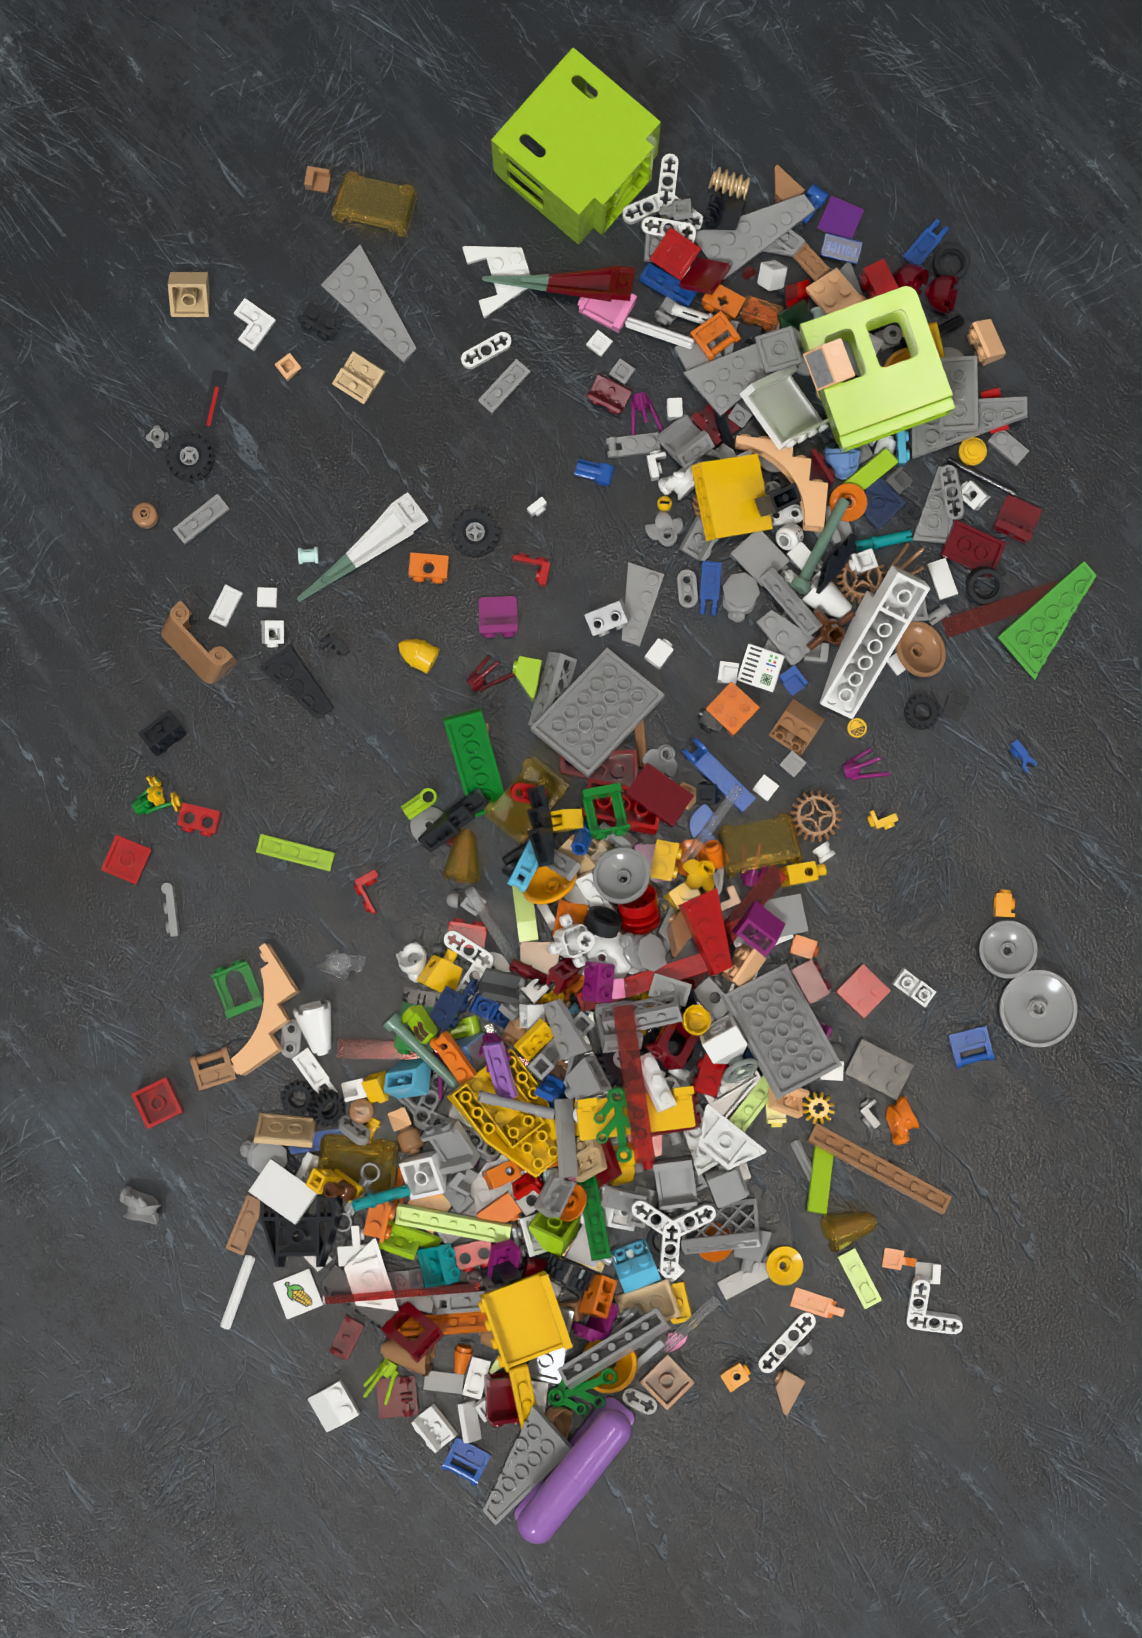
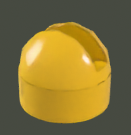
M661 496L657 501L658 509L663 512L669 511L672 507L671 498ZM660 501H666V502H670V503H669V504H660Z

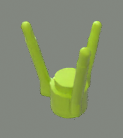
M384 1359L363 1384L364 1387H367L373 1380L363 1397L366 1398L382 1375L386 1378L392 1376L384 1401V1405H387L395 1379L399 1374L396 1371L398 1366Z

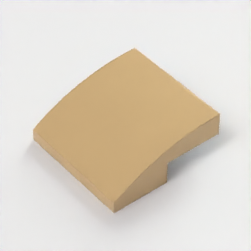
M352 351L332 384L362 404H365L386 371L357 352Z
M580 1137L575 1139L577 1182L582 1183L607 1169L604 1151L596 1139L581 1141Z

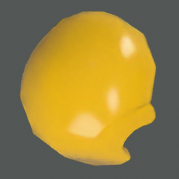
M691 1005L682 1015V1025L692 1035H702L708 1031L711 1025L710 1013L703 1005Z

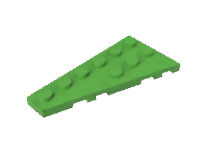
M1085 561L1077 565L997 636L1033 680L1037 678L1041 667L1047 661V657L1057 644L1070 618L1077 610L1080 601L1097 576Z

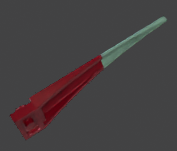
M611 266L544 275L483 276L482 280L608 302L612 300L630 301L635 267Z

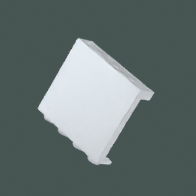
M796 365L776 371L753 382L740 393V396L778 450L785 447L790 449L797 442L799 444L808 437H813L818 431L821 433L829 427L828 418L824 421L821 419L791 375L798 370Z

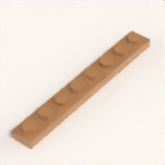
M818 1123L814 1125L807 1139V1142L943 1215L952 1196Z

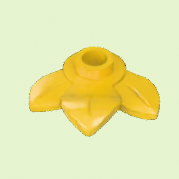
M690 859L683 864L682 867L689 873L686 879L689 888L695 890L702 886L706 892L714 888L712 876L715 872V866L711 861L702 860L699 862L695 859Z

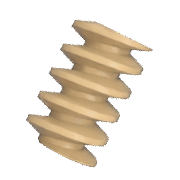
M721 167L713 172L708 189L715 185L716 192L722 188V194L729 190V196L736 192L737 199L743 195V200H745L750 186V177L743 181L742 174L738 178H736L735 172L728 176V170L726 169L722 174Z

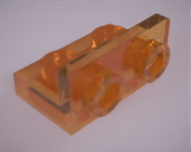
M747 295L740 318L747 324L754 325L756 323L761 325L763 329L776 330L783 306Z

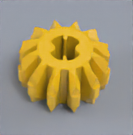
M812 1092L813 1099L809 1096L805 1097L809 1104L802 1103V1106L808 1107V1109L803 1110V1114L810 1113L806 1120H810L813 1117V1124L817 1123L818 1118L820 1124H824L823 1117L830 1120L831 1118L827 1113L834 1114V1110L829 1109V1107L834 1106V1103L827 1104L831 1097L827 1096L823 1100V1092H820L819 1098H817L816 1092ZM821 1103L822 1105L820 1106L823 1107V1110L817 1114L813 1106Z

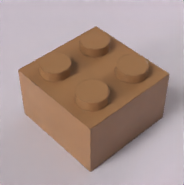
M668 1353L639 1379L640 1383L666 1410L695 1383Z

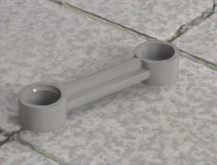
M375 1161L367 1162L361 1169L362 1177L358 1184L364 1188V1191L360 1198L365 1196L371 1183L376 1181L382 1174L380 1164ZM368 1165L376 1167L378 1171L377 1176L369 1178L365 1174V1167ZM347 1202L344 1210L341 1211V1215H346L350 1219V1225L346 1228L339 1225L337 1230L340 1232L348 1231L354 1224L353 1215L355 1214V1208L352 1207L350 1202Z

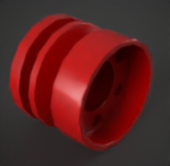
M648 885L646 891L638 899L629 903L618 904L619 914L623 921L622 928L626 932L633 934L649 933L655 930L661 922L656 890Z

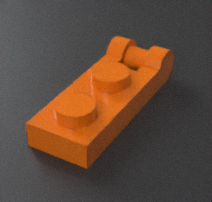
M445 1031L440 1034V1037H434L430 1040V1046L438 1052L460 1085L477 1075V1072L449 1032Z

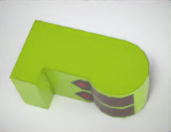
M422 1005L409 1007L401 1016L403 1024L407 1023L415 1033V1037L421 1043L427 1044L437 1034L436 1025Z

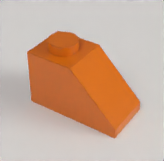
M507 1191L478 1211L476 1215L481 1219L504 1223L510 1220L512 1223L520 1217L519 1213L522 1210L510 1192Z

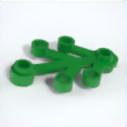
M613 1087L608 1091V1102L600 1112L594 1115L593 1119L596 1124L604 1123L606 1115L613 1107L615 1116L604 1130L596 1135V1141L599 1144L607 1142L608 1136L616 1127L619 1145L616 1158L621 1163H627L632 1158V1151L627 1147L625 1126L639 1140L644 1139L647 1132L623 1114L622 1106L632 1113V1117L635 1120H641L644 1117V1111L626 1099L627 1094L623 1088ZM615 1093H618L620 1095L619 1100H615L613 1098V1095ZM637 1110L642 1113L640 1118L635 1116ZM597 1115L603 1116L602 1122L597 1121ZM638 1130L644 1132L643 1137L637 1135ZM600 1134L605 1136V1141L599 1140ZM621 1152H626V1159L620 1157Z
M604 1369L601 1376L584 1383L582 1382L571 1390L566 1389L567 1386L561 1379L558 1387L550 1390L548 1401L554 1407L565 1405L575 1410L578 1415L587 1414L588 1406L586 1404L576 1403L568 1398L576 1395L592 1403L594 1407L601 1409L606 1404L605 1399L600 1396H594L586 1392V1390L604 1383L608 1385L615 1384L618 1380V1374L613 1369ZM612 1373L613 1379L609 1380L608 1376ZM557 1394H560L561 1399L559 1401L556 1400ZM598 1399L602 1401L600 1406L597 1405ZM580 1406L584 1407V1411L582 1413L579 1412Z

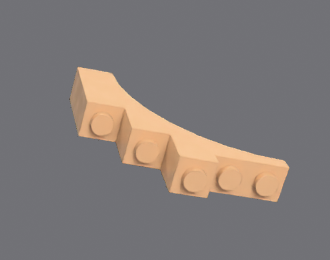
M749 434L737 435L734 444L735 449L751 450L753 454H758V456L775 465L790 483L796 484L802 500L800 501L803 515V530L822 532L825 522L828 483L820 479L809 481L811 459L803 455L792 457L793 447L790 449L785 447L778 450L773 441L767 436L755 438Z

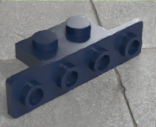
M471 978L463 994L445 986L429 1015L434 1024L443 1029L442 1033L445 1031L451 1033L452 1029H456L460 1022L458 1018L461 1012L464 1013L469 1006L467 1001L471 995L473 996L479 987L477 985L479 980Z

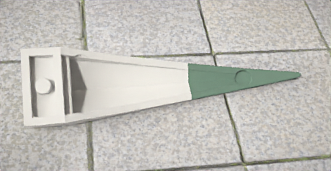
M407 492L394 501L345 555L297 597L298 602L413 535V531L428 522L429 520L410 494Z

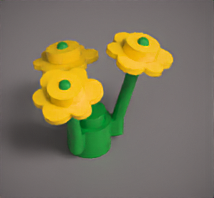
M150 775L146 777L150 786L132 802V808L138 815L143 813L148 815L153 811L171 805L175 807L176 812H180L182 806V799L175 791L170 793L171 801L165 803L161 781L157 777Z

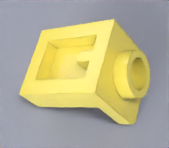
M768 1100L765 1104L766 1123L771 1124V1127H783V1123H787L786 1114L769 1109Z

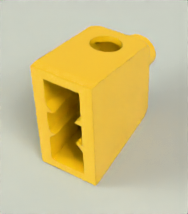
M815 861L788 865L778 869L782 888L819 880L818 876L827 874L825 864L816 865Z
M685 881L667 893L663 898L669 907L678 911V905L704 892L701 887L695 890L689 888Z
M447 949L443 958L433 955L416 981L439 993H442L445 986L456 991L462 973V968L453 964L458 953Z

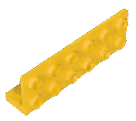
M688 1086L670 1090L677 1105L660 1113L657 1112L649 1093L628 1095L626 1099L637 1108L643 1109L644 1117L641 1120H635L632 1117V1113L622 1106L623 1114L637 1126L644 1128L647 1133L695 1127L692 1103L694 1087ZM613 1097L615 1100L620 1099V1097ZM588 1098L575 1102L581 1141L596 1139V1135L602 1132L615 1116L613 1107L606 1115L604 1123L596 1124L594 1122V1115L600 1112L608 1102L607 1098ZM637 1110L635 1116L640 1118L642 1113ZM597 1115V1121L602 1122L603 1116ZM625 1126V1135H634V1133ZM615 1127L614 1130L610 1133V1135L608 1136V1138H609V1137H617V1128H616V1127ZM638 1130L637 1134L644 1133L642 1130ZM600 1134L598 1138H605V1136Z

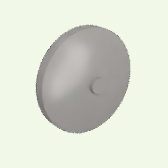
M1031 970L1019 977L1013 978L1007 984L1000 998L999 1014L1005 1030L1016 1041L1031 1047H1047L1064 1039L1073 1028L1077 1017V1001L1072 988L1063 978L1049 971Z

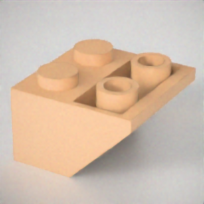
M987 319L972 323L968 330L967 339L976 350L974 354L978 357V362H981L982 366L1003 358L1006 352L992 320Z
M742 944L734 951V957L731 960L732 967L723 971L722 976L737 987H740L752 981L766 958L756 949Z

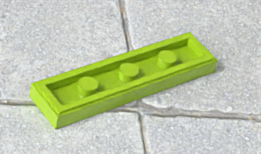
M264 834L260 835L256 853L330 872L335 857L334 852Z
M815 1145L806 1211L825 1215L827 1214L833 1155Z

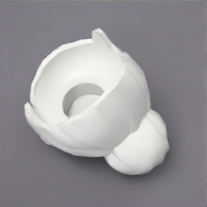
M413 942L406 945L403 951L396 954L400 969L408 974V978L414 983H419L416 980L426 966L427 953L423 946Z

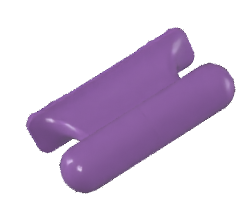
M611 1396L604 1398L606 1401L605 1406L601 1409L595 1408L571 1438L569 1443L573 1447L559 1465L516 1507L514 1515L517 1520V1529L524 1540L533 1544H542L550 1540L629 1441L632 1435L634 1414L616 1398Z

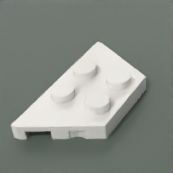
M709 1104L706 1105L697 1145L701 1150L726 1170H731L766 1153L763 1147Z
M374 1238L344 1267L352 1295L357 1306L398 1311L376 1238Z

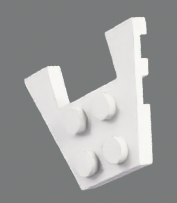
M462 247L467 265L486 259L491 276L530 275L522 248ZM494 283L497 295L479 300L483 317H488L492 312L501 308L509 300L514 299L528 288Z

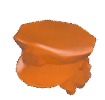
M900 1096L895 1105L887 1104L889 1107L886 1110V1119L891 1130L892 1142L895 1145L909 1142V1130L920 1128L906 1096Z

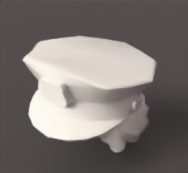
M691 466L686 469L681 468L678 472H674L672 476L661 478L658 481L660 491L664 495H669L674 491L678 495V500L684 498L695 488Z

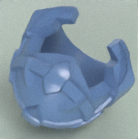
M830 443L821 452L825 459V465L827 468L830 467L835 477L841 480L847 479L858 469L861 447L841 453L839 448H835V443Z

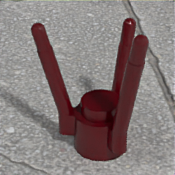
M488 655L468 675L469 678L466 682L474 692L478 690L482 692L488 687L513 677L515 674L512 672L483 685L486 682L483 677L500 663L496 661L484 672L478 673L490 659Z

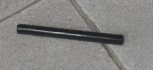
M949 457L946 462L1008 495L1015 497L1017 490L952 457Z

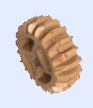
M846 563L845 568L840 571L842 574H838L836 577L841 579V581L836 582V585H843L839 590L841 593L843 591L847 592L844 595L845 598L849 595L852 596L850 602L853 603L855 598H858L857 603L860 604L866 593H858L855 590L863 586L866 589L869 588L871 590L869 592L875 594L884 580L882 576H885L887 571H880L884 564H880L877 568L872 569L877 577L876 586L872 584L869 578L872 570L866 571L867 574L864 579L866 582L862 580L855 585L859 578L857 575L862 576L866 572L856 575L855 571H851L849 563ZM847 570L854 579V583L850 587L846 580Z
M813 790L810 791V797L803 793L804 800L798 797L796 800L799 805L795 803L792 805L797 810L790 811L791 815H796V818H791L790 822H797L792 828L796 829L799 827L800 830L797 832V835L799 836L804 832V840L808 838V835L811 836V842H814L815 836H817L818 842L822 841V835L826 840L829 839L828 832L834 835L835 831L832 828L839 829L840 827L835 821H842V818L836 817V815L842 813L841 810L835 811L839 803L832 805L831 802L835 798L832 797L830 800H827L828 793L821 797L820 790H818L817 796H814ZM816 801L824 803L830 811H821ZM810 802V813L800 816L802 807ZM814 810L823 815L818 818V822L806 817L813 815ZM831 817L829 826L821 831L822 819ZM802 821L811 822L815 832L805 828Z

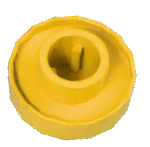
M976 437L964 440L959 446V458L966 465L975 466L980 464L987 454L985 443Z

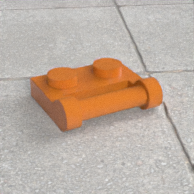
M722 311L690 332V335L709 361L713 360L715 355L733 342L737 343L741 340L739 334ZM726 331L729 332V337L712 349L708 348V344Z

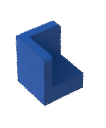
M795 665L778 678L791 696L808 685L807 680Z

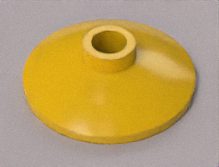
M787 1246L778 1247L767 1258V1274L776 1284L791 1285L802 1274L803 1260L795 1249ZM781 1262H784L785 1267L783 1269L780 1268Z

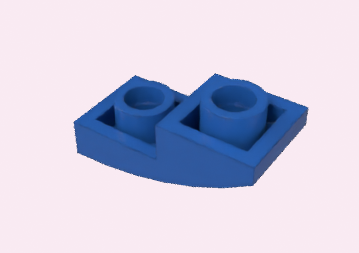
M477 993L469 1011L504 1029L510 1021L498 1010L501 1006L500 1004L490 999L482 998Z

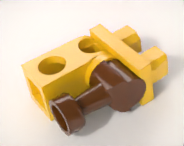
M313 1168L306 1183V1186L317 1194L324 1193L327 1198H335L338 1195L350 1203L351 1200L360 1198L364 1191L360 1184L339 1169L333 1171L331 1169Z

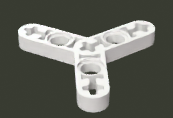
M667 154L662 158L658 193L626 206L622 213L624 222L627 224L637 223L646 217L658 214L660 207L672 206V201L681 200L675 196L679 163L677 156ZM669 159H672V163H675L671 166V173L667 172L668 164L665 163ZM665 177H670L673 180V184L665 186L662 180ZM665 191H668V200H671L667 204H663V201L660 200L664 198ZM651 203L654 209L651 212H646L643 210V205ZM638 206L640 207V212H641V214H642L641 216L639 215V212H638V213H635V214H634V218H633V219H631L630 216H629V217H626V216L628 215V211H631L632 213H634V212H636V211L638 210L637 207H638ZM692 208V219H699L700 225L696 224L694 226L696 232L701 230L703 216ZM689 218L687 221H685V219L677 220L679 222H685L690 224L693 223V221Z
M637 1199L631 1204V1211L635 1217L662 1234L659 1270L666 1278H672L677 1273L680 1237L711 1222L716 1216L713 1206L707 1203L673 1219L645 1200ZM643 1204L644 1210L649 1212L646 1219H644L646 1215L642 1211L636 1213V1205L641 1206ZM705 1208H707L708 1211L712 1210L709 1213V1217L703 1215L699 1217L702 1221L698 1222V1218L694 1213L697 1212L698 1215H702L704 1213ZM658 1214L661 1216L659 1224L651 1223L652 1215ZM691 1216L695 1220L694 1224L689 1227L685 1226L684 1219ZM671 1225H673L674 1228L677 1229V1231H673L672 1238L676 1239V1241L665 1240V1238L670 1239V1233L666 1230L669 1229ZM668 1244H673L675 1252L667 1254L665 1253V1247ZM664 1257L670 1259V1265L673 1267V1270H670L669 1273L663 1269L668 1264L667 1259H664Z

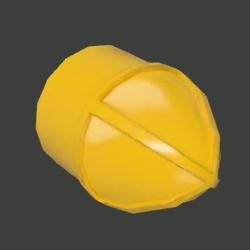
M407 639L398 644L400 654L410 667H414L426 674L431 670L440 652L439 648L426 643V640Z

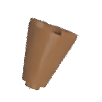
M418 1337L407 1339L413 1343ZM387 1339L386 1342L382 1343L381 1353L384 1358L422 1376H428L433 1368L431 1361L432 1358L436 1357L437 1343L418 1363L391 1339Z

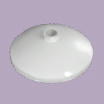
M618 932L614 938L597 936L594 938L593 948L589 952L582 954L585 956L586 962L614 964V979H623L632 967L624 958L623 948L619 945L618 940L623 936L621 932ZM600 954L605 955V961L599 959Z

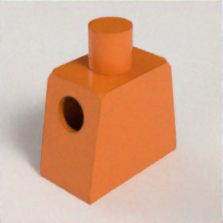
M508 1160L482 1172V1175L489 1190H494L521 1177L520 1172L524 1170L511 1160ZM507 1168L511 1170L510 1175H507L505 1172Z

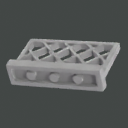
M757 1198L739 1200L721 1207L720 1210H718L716 1203H710L717 1212L714 1220L707 1223L702 1230L699 1228L695 1229L699 1232L695 1238L687 1239V1234L682 1235L681 1248L685 1255L761 1247ZM746 1205H753L754 1210L749 1216L742 1211ZM727 1207H732L736 1210L730 1218L723 1214ZM681 1208V1214L689 1211L683 1210V1208ZM707 1208L704 1209V1213L702 1215L696 1216L698 1220L700 1219L699 1217L703 1216L706 1213ZM739 1213L746 1218L740 1226L733 1222ZM720 1215L727 1220L721 1228L714 1224ZM685 1218L684 1225L686 1226L687 1223L689 1224L688 1227L692 1226L695 1220L690 1222ZM749 1221L755 1225V1231L746 1232L743 1228ZM730 1223L737 1228L733 1234L724 1232ZM711 1225L718 1230L714 1236H707L705 1234Z

